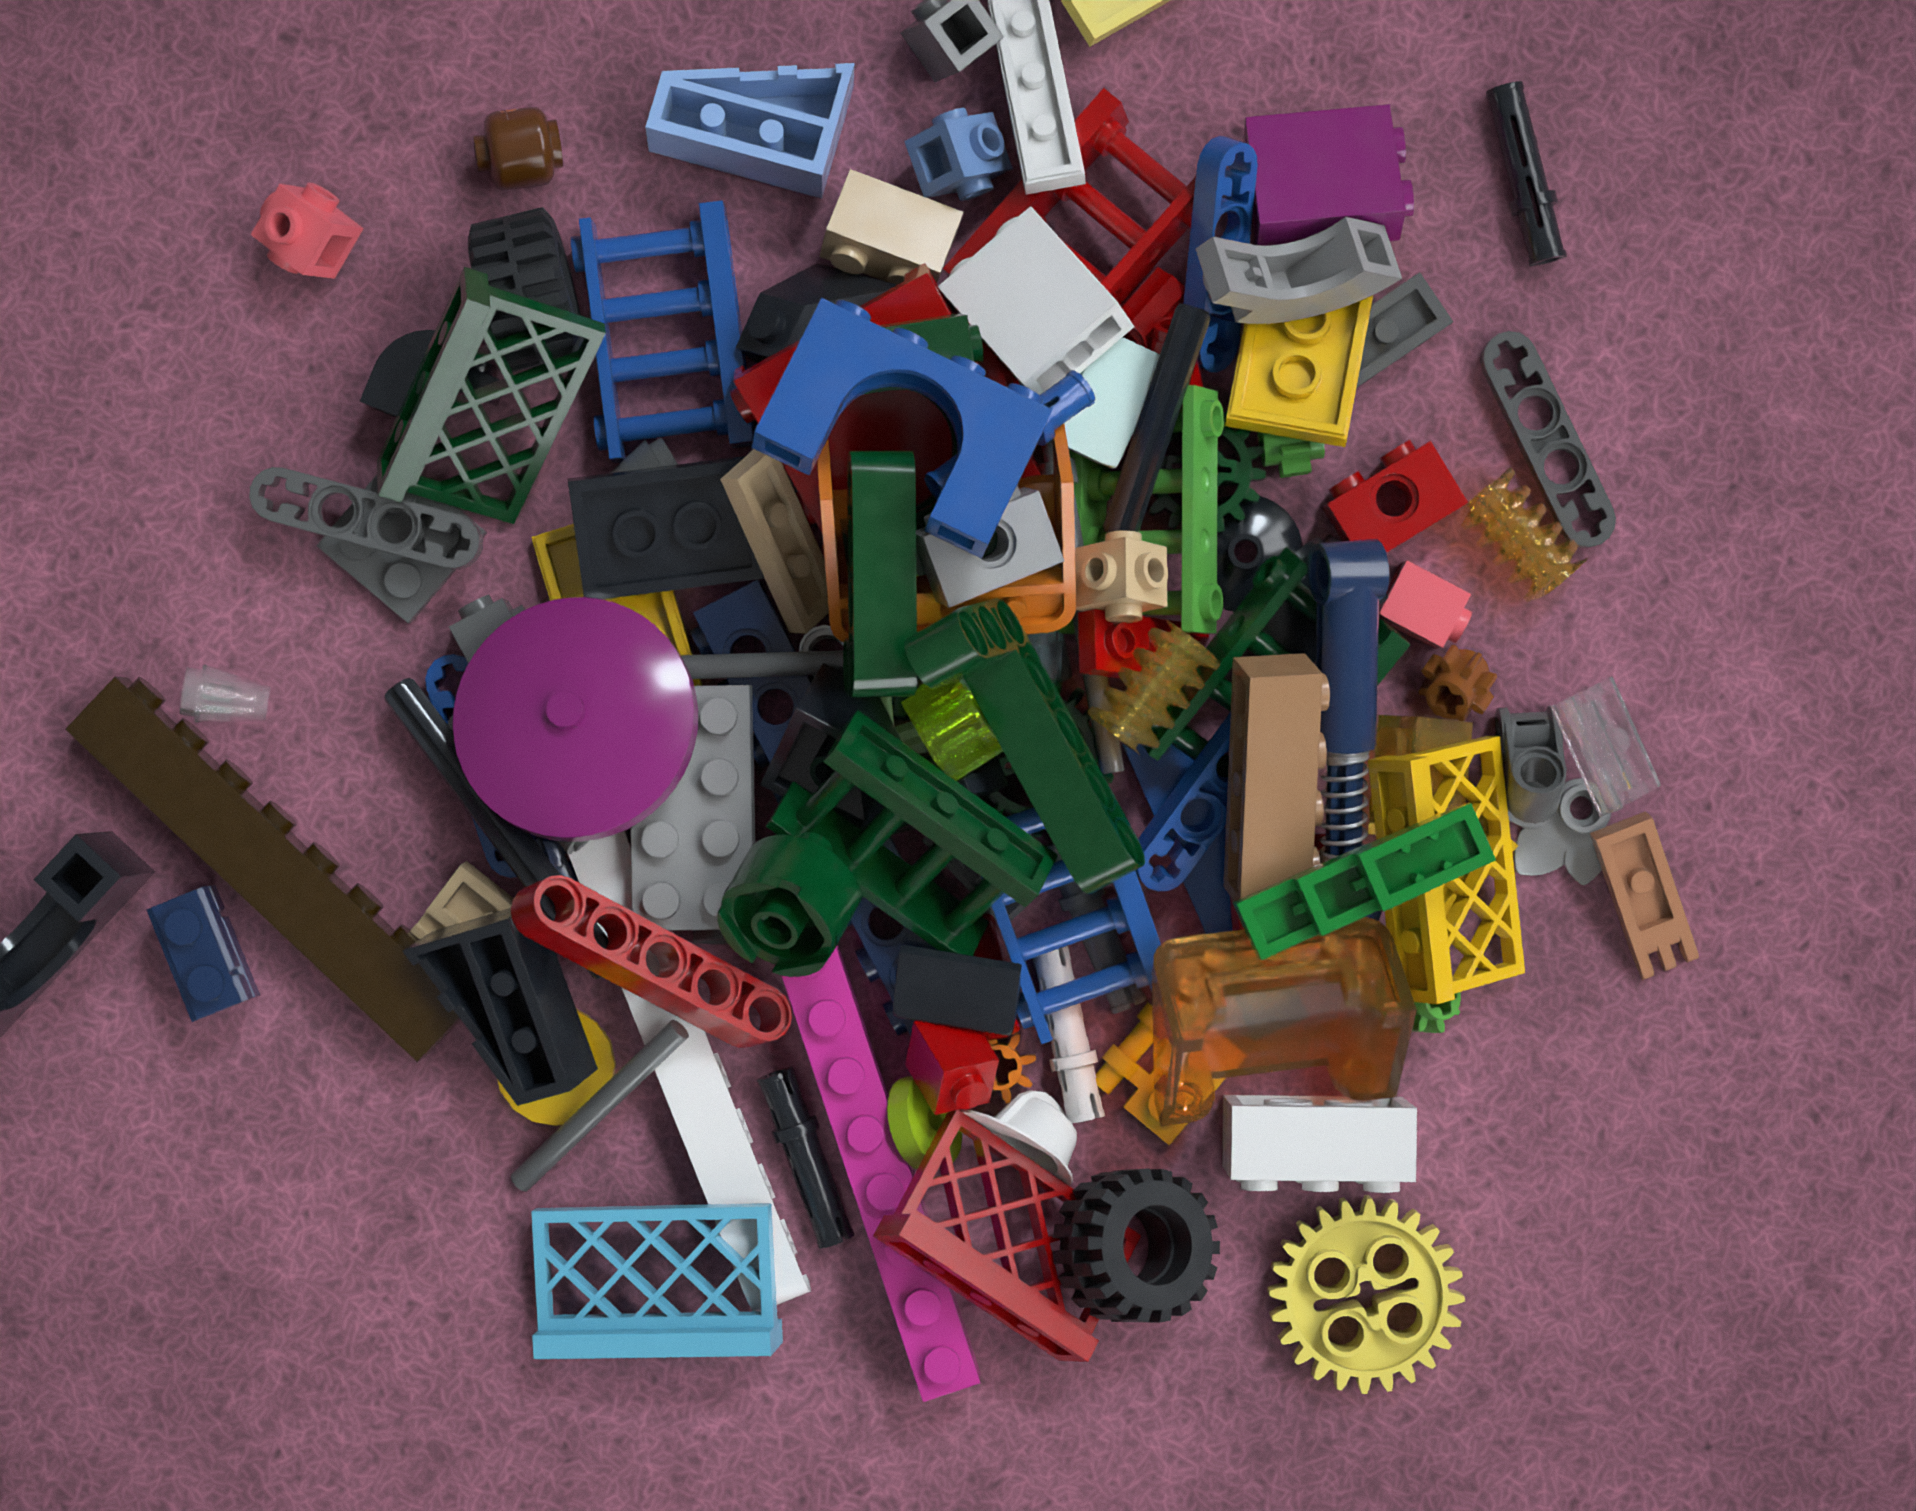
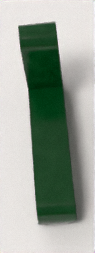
M995 598L958 608L904 641L906 655L913 670L929 688L936 689L963 679L965 680L1076 884L1085 893L1093 894L1144 866L1145 855L1135 832L1022 625L1006 602L1000 598Z

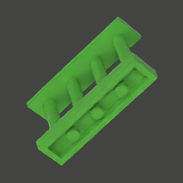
M1189 385L1183 400V408L1180 409L1173 432H1182V469H1160L1152 494L1182 493V530L1139 531L1142 534V541L1167 547V554H1182V590L1167 591V607L1142 612V615H1182L1181 632L1217 634V620L1220 619L1223 611V594L1220 586L1217 584L1218 437L1222 434L1224 428V412L1220 401H1218V391L1195 385ZM1069 450L1070 458H1075L1079 480L1078 484H1074V492L1084 546L1105 541L1106 534L1103 525L1107 516V501L1111 495H1114L1121 471H1110L1107 466L1095 463ZM1073 619L1065 627L1059 629L1060 634L1075 635Z

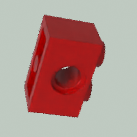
M1410 439L1379 458L1385 469L1365 480L1360 471H1357L1328 489L1334 500L1323 506L1322 509L1342 541L1378 539L1383 544L1387 553L1469 502L1433 443L1429 441L1416 449ZM1392 484L1403 491L1406 498V506L1400 516H1388L1378 508L1376 494L1381 485Z

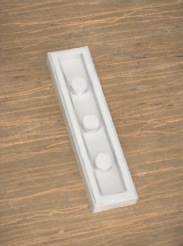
M987 0L990 17L1004 36V38L996 43V49L1025 194L1086 184L1085 171L1050 1Z

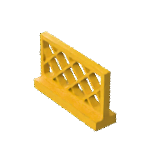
M1485 736L1402 756H1382L1369 759L1368 768L1376 839L1446 812L1445 810L1457 789L1469 801L1468 803H1472L1478 819L1481 814L1487 819L1489 831L1487 840L1496 858L1495 861L1469 872L1464 883L1459 878H1456L1385 911L1394 1000L1441 1004L1454 1000L1455 993L1524 974V955L1500 736ZM1480 753L1482 777L1477 787H1475L1464 774L1474 755ZM1429 765H1433L1444 776L1434 797L1432 795ZM1487 874L1494 879L1495 895L1489 907L1477 896ZM1444 885L1457 895L1447 917L1443 895ZM1469 909L1481 919L1471 942L1458 931ZM1494 932L1500 937L1503 963L1493 965L1483 955ZM1451 944L1464 955L1453 977L1449 950Z

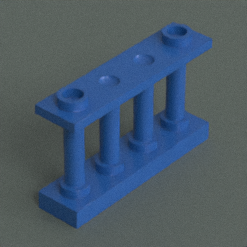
M723 200L699 203L701 220L690 221V228L598 239L596 224L591 217L579 219L581 235L571 237V250L576 273H586L591 319L605 324L606 334L596 353L604 414L594 415V429L598 450H608L609 459L613 463H621L626 458L624 442L717 430L718 436L729 435V443L732 448L748 447L753 444L754 420L748 424L744 421L730 395V391L737 388L733 381L735 369L743 365L744 369L747 370L745 354L735 348L742 334L727 210ZM694 252L695 257L706 256L708 280L698 281V287L605 298L601 263ZM698 311L702 312L703 317L713 316L716 339L706 340V347L613 358L609 323ZM709 371L710 376L721 375L724 399L713 400V406L621 418L616 382Z
M1034 807L1006 817L1028 834L1046 829ZM1063 860L1054 862L1040 893L1074 882ZM1136 871L1113 882L1117 896L1106 900L1108 906L1019 938L1015 934L1006 909V905L1016 901L1004 893L992 905L1011 961L1022 964V992H1020L1017 1010L1023 1029L1035 1026L1041 1044L1053 1040L1045 1017L1046 1015L1124 987L1136 984L1137 989L1149 985L1156 1004L1179 996ZM1114 929L1117 930L1118 934L1130 931L1136 951L1126 955L1127 961L1044 991L1036 992L1025 962L1026 960Z

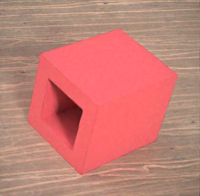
M1408 560L1400 563L1386 592L1388 598L1379 605V617L1390 626L1434 649L1443 648L1447 640L1456 644L1472 616V611L1464 608L1471 596L1470 593Z

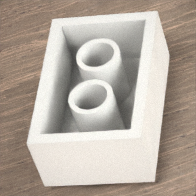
M1223 1095L1222 1167L1231 1180L1241 1183V1189L1275 1191L1278 1190V1181H1296L1297 1183H1302V1190L1333 1192L1339 1190V1181H1356L1358 1184H1363L1364 1191L1390 1193L1400 1191V1182H1416L1417 1108L1403 1097Z

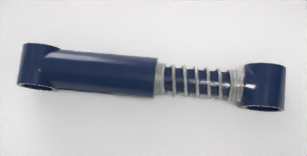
M1378 539L1317 543L1311 548L1308 558V581L1313 598L1317 602L1316 666L1326 675L1330 688L1329 707L1326 711H1321L1320 732L1324 735L1327 748V773L1320 776L1326 781V789L1320 792L1326 797V805H1323L1326 820L1321 825L1322 828L1326 829V836L1319 840L1325 845L1319 851L1320 863L1365 845L1362 840L1368 835L1367 830L1362 826L1369 818L1367 813L1362 810L1369 802L1367 797L1363 795V792L1369 787L1368 782L1363 779V776L1369 772V768L1364 762L1370 757L1368 755L1370 750L1376 747L1379 600L1385 597L1389 585L1388 558L1383 544ZM1376 911L1343 927L1375 924L1379 921L1382 911Z

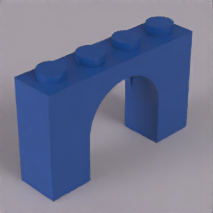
M821 298L754 431L752 448L810 476L837 419L854 399L866 392L883 387H902L917 391L930 398L944 411L952 424L957 441L956 463L932 510L924 531L982 559L1053 409L1043 405L1042 397L1025 386L1012 383L1007 388L985 377V370L967 358L952 356L949 360L927 349L928 343L922 337L909 330L895 328L892 332L871 322L870 314L851 302L838 300L834 304Z

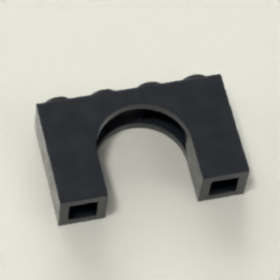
M114 832L75 834L33 879L46 891L45 895L28 916L0 942V1038L155 873Z

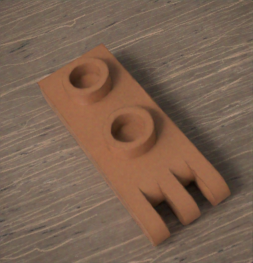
M1644 811L1590 833L1621 927L1641 979L1645 980L1654 976L1653 965L1648 954L1653 952L1657 953L1664 971L1677 967L1671 949L1673 944L1678 943L1680 953L1687 963L1698 959L1699 954L1653 818Z

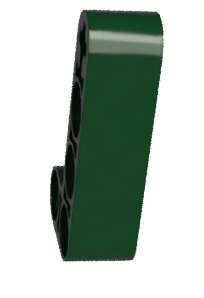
M849 451L847 458L848 638H845L843 645L844 690L846 695L850 697H914L917 689V674L913 670L904 648V641L917 633L916 478L913 451Z

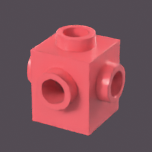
M308 182L305 188L279 184L276 191L270 194L264 201L260 210V219L251 235L269 249L267 253L268 259L280 268L294 274L300 273L307 276L335 279L364 228L337 208L340 201L334 194L317 184Z

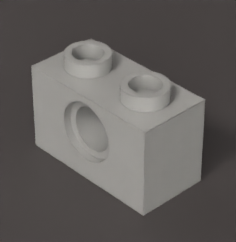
M1018 485L996 528L998 536L997 546L990 555L982 559L925 532L926 526L916 530V549L935 601L949 608L1064 562L1040 492L1026 487L1019 489ZM931 513L923 517L926 525Z

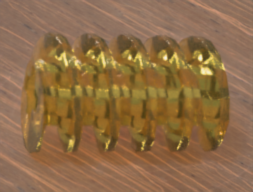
M1510 466L1468 501L1469 503L1464 505L1469 508V511L1461 526L1466 530L1483 524L1485 529L1476 544L1480 548L1496 542L1501 545L1492 562L1495 566H1499L1514 560L1516 566L1508 581L1511 584L1526 579L1532 581L1524 596L1525 601L1528 603L1550 593L1579 569L1588 558L1573 563L1570 562L1579 546L1574 539L1555 544L1563 528L1558 521L1539 526L1547 510L1543 503L1524 509L1523 505L1531 492L1527 485L1511 490L1507 489L1515 474V471Z
M1166 619L1165 621L1170 627L1171 632L1151 628L1147 634L1156 648V652L1137 647L1132 654L1142 670L1139 672L1121 667L1118 671V676L1127 690L1121 691L1106 687L1103 691L1105 699L1112 708L1111 711L1093 706L1088 711V715L1093 721L1138 755L1140 753L1136 747L1139 744L1154 749L1160 746L1161 743L1151 729L1154 724L1168 729H1173L1176 725L1166 709L1168 705L1186 710L1191 705L1181 690L1183 685L1200 690L1205 687L1206 684L1196 668L1201 665L1217 670L1221 666L1216 657L1203 645Z

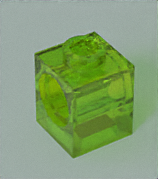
M962 680L936 689L929 688L923 683L917 689L914 697H909L901 702L933 760L945 774L955 781L1003 752L998 739L994 735L973 694Z

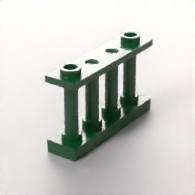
M1287 546L1278 557L1272 556L1261 565L1253 580L1254 587L1165 700L1154 702L1143 715L1140 722L1141 730L1136 737L1146 752L1157 761L1171 744L1194 761L1209 741L1188 727L1187 724L1208 697L1231 712L1232 683L1224 677L1233 667V657H1241L1246 649L1256 656L1294 654L1262 630L1284 601L1316 624L1317 602L1314 600L1311 590L1300 582L1308 572V565ZM1380 617L1377 686L1411 645ZM1227 754L1220 757L1216 767L1217 775L1222 777H1228L1229 756Z
M859 710L845 723L823 761L834 770L813 794L793 782L786 790L765 826L777 835L800 836L804 832H814L822 835L831 843L832 853L841 859L851 871L864 898L937 950L973 956L989 924V921L981 915L1004 893L1026 908L1039 895L1058 856ZM854 785L884 806L863 830L833 810ZM904 821L934 842L912 866L883 846V843ZM954 857L984 878L962 901H959L932 881Z

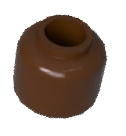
M538 107L489 113L484 121V135L473 136L478 172L490 171L494 185L500 190L549 184L554 176V169L563 168L557 120H547L544 112Z

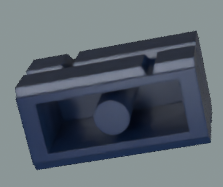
M216 885L195 889L146 910L191 1022L260 996L229 916L221 915L225 907Z

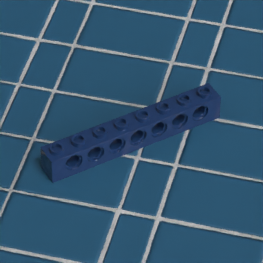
M758 580L693 612L699 626L691 629L690 633L701 655L733 654V649L737 642L745 637L759 638L765 646L766 653L796 652L761 582ZM809 676L727 678L717 684L718 686L752 685L753 753L761 769L770 765L796 707L811 684ZM772 690L787 692L792 698L794 705L791 717L779 725L768 723L760 711L762 698ZM773 792L776 801L779 804L780 800L782 799V796ZM890 836L883 843V846L903 860ZM862 896V900L847 926L854 925L864 945L855 950L856 956L869 981L872 983L881 978L891 1000L882 1005L897 1035L900 1036L909 1032L911 1036L915 1020L898 1018L893 1014L901 945H908L933 950L937 949L905 926L900 933L893 937L886 938L877 935L869 923L870 913L877 906Z

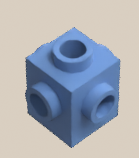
M966 108L954 109L936 116L932 119L933 126L904 141L923 196L926 198L957 193L960 201L969 200L993 190L991 180L1013 169L993 112L968 116Z

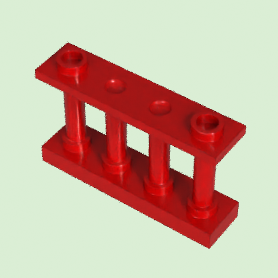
M1103 88L1074 120L1084 171L1090 167L1100 154L1103 157L1111 155L1170 203L1169 207L1146 231L1087 181L1083 185L1026 195L1022 179L943 267V270L949 277L952 269L959 262L974 256L996 236L997 231L1005 222L1019 217L1030 206L1046 222L1045 216L1060 199L1064 202L1070 199L1130 249L1111 272L1105 276L1063 241L1120 305L1188 228L1191 229L1196 176L1186 186L1125 135L1127 131L1125 126L1129 123L1122 102Z

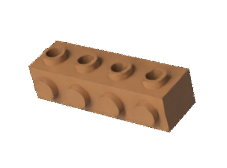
M1305 653L1233 657L1223 887L1234 902L1321 864L1318 850L1314 846L1315 827L1322 825L1324 817L1323 799L1320 791L1317 790L1318 769H1323L1327 760L1326 741L1323 733L1320 732L1321 711H1326L1329 707L1330 688L1326 675L1317 668Z

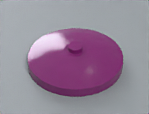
M587 597L563 598L544 602L523 610L500 625L485 639L468 663L457 690L453 710V734L457 756L468 782L477 795L490 809L515 827L538 837L564 842H583L612 836L629 829L652 814L666 801L683 777L693 754L698 731V703L694 683L688 667L671 641L653 623L630 608L614 602Z

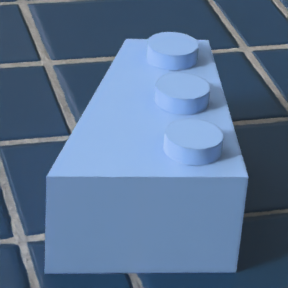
M855 63L835 64V68L797 70V65L778 66L777 71L739 72V68L662 71L645 126L648 150L656 154L822 198L854 87Z

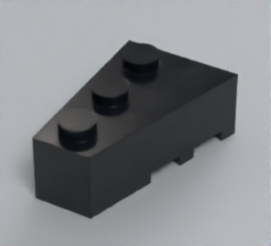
M511 908L432 931L402 950L413 966L418 963L421 965L441 992L437 998L446 1011L449 1013L451 1010H454L476 1039L472 1043L473 1047L517 1106L569 1092L598 1070L556 952L519 932L512 921Z

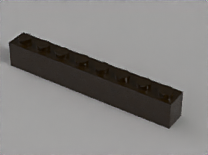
M115 676L65 730L416 1062L425 1058L461 1019L454 1010H451L449 1013L446 1011L437 998L441 992L419 963L413 966L402 950L418 941L419 938L412 934L411 930L403 924L394 930L380 917L378 913L384 908L383 904L363 885L357 883L351 889L334 873L340 867V864L326 849L316 842L306 847L291 832L297 824L285 810L271 800L263 806L251 795L247 789L253 782L237 765L228 759L221 765L204 750L209 740L196 726L185 718H182L176 724L160 708L166 700L156 688L142 677H138L132 682L127 677Z

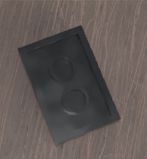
M746 456L568 478L584 597L609 599L763 579L764 575L720 480Z

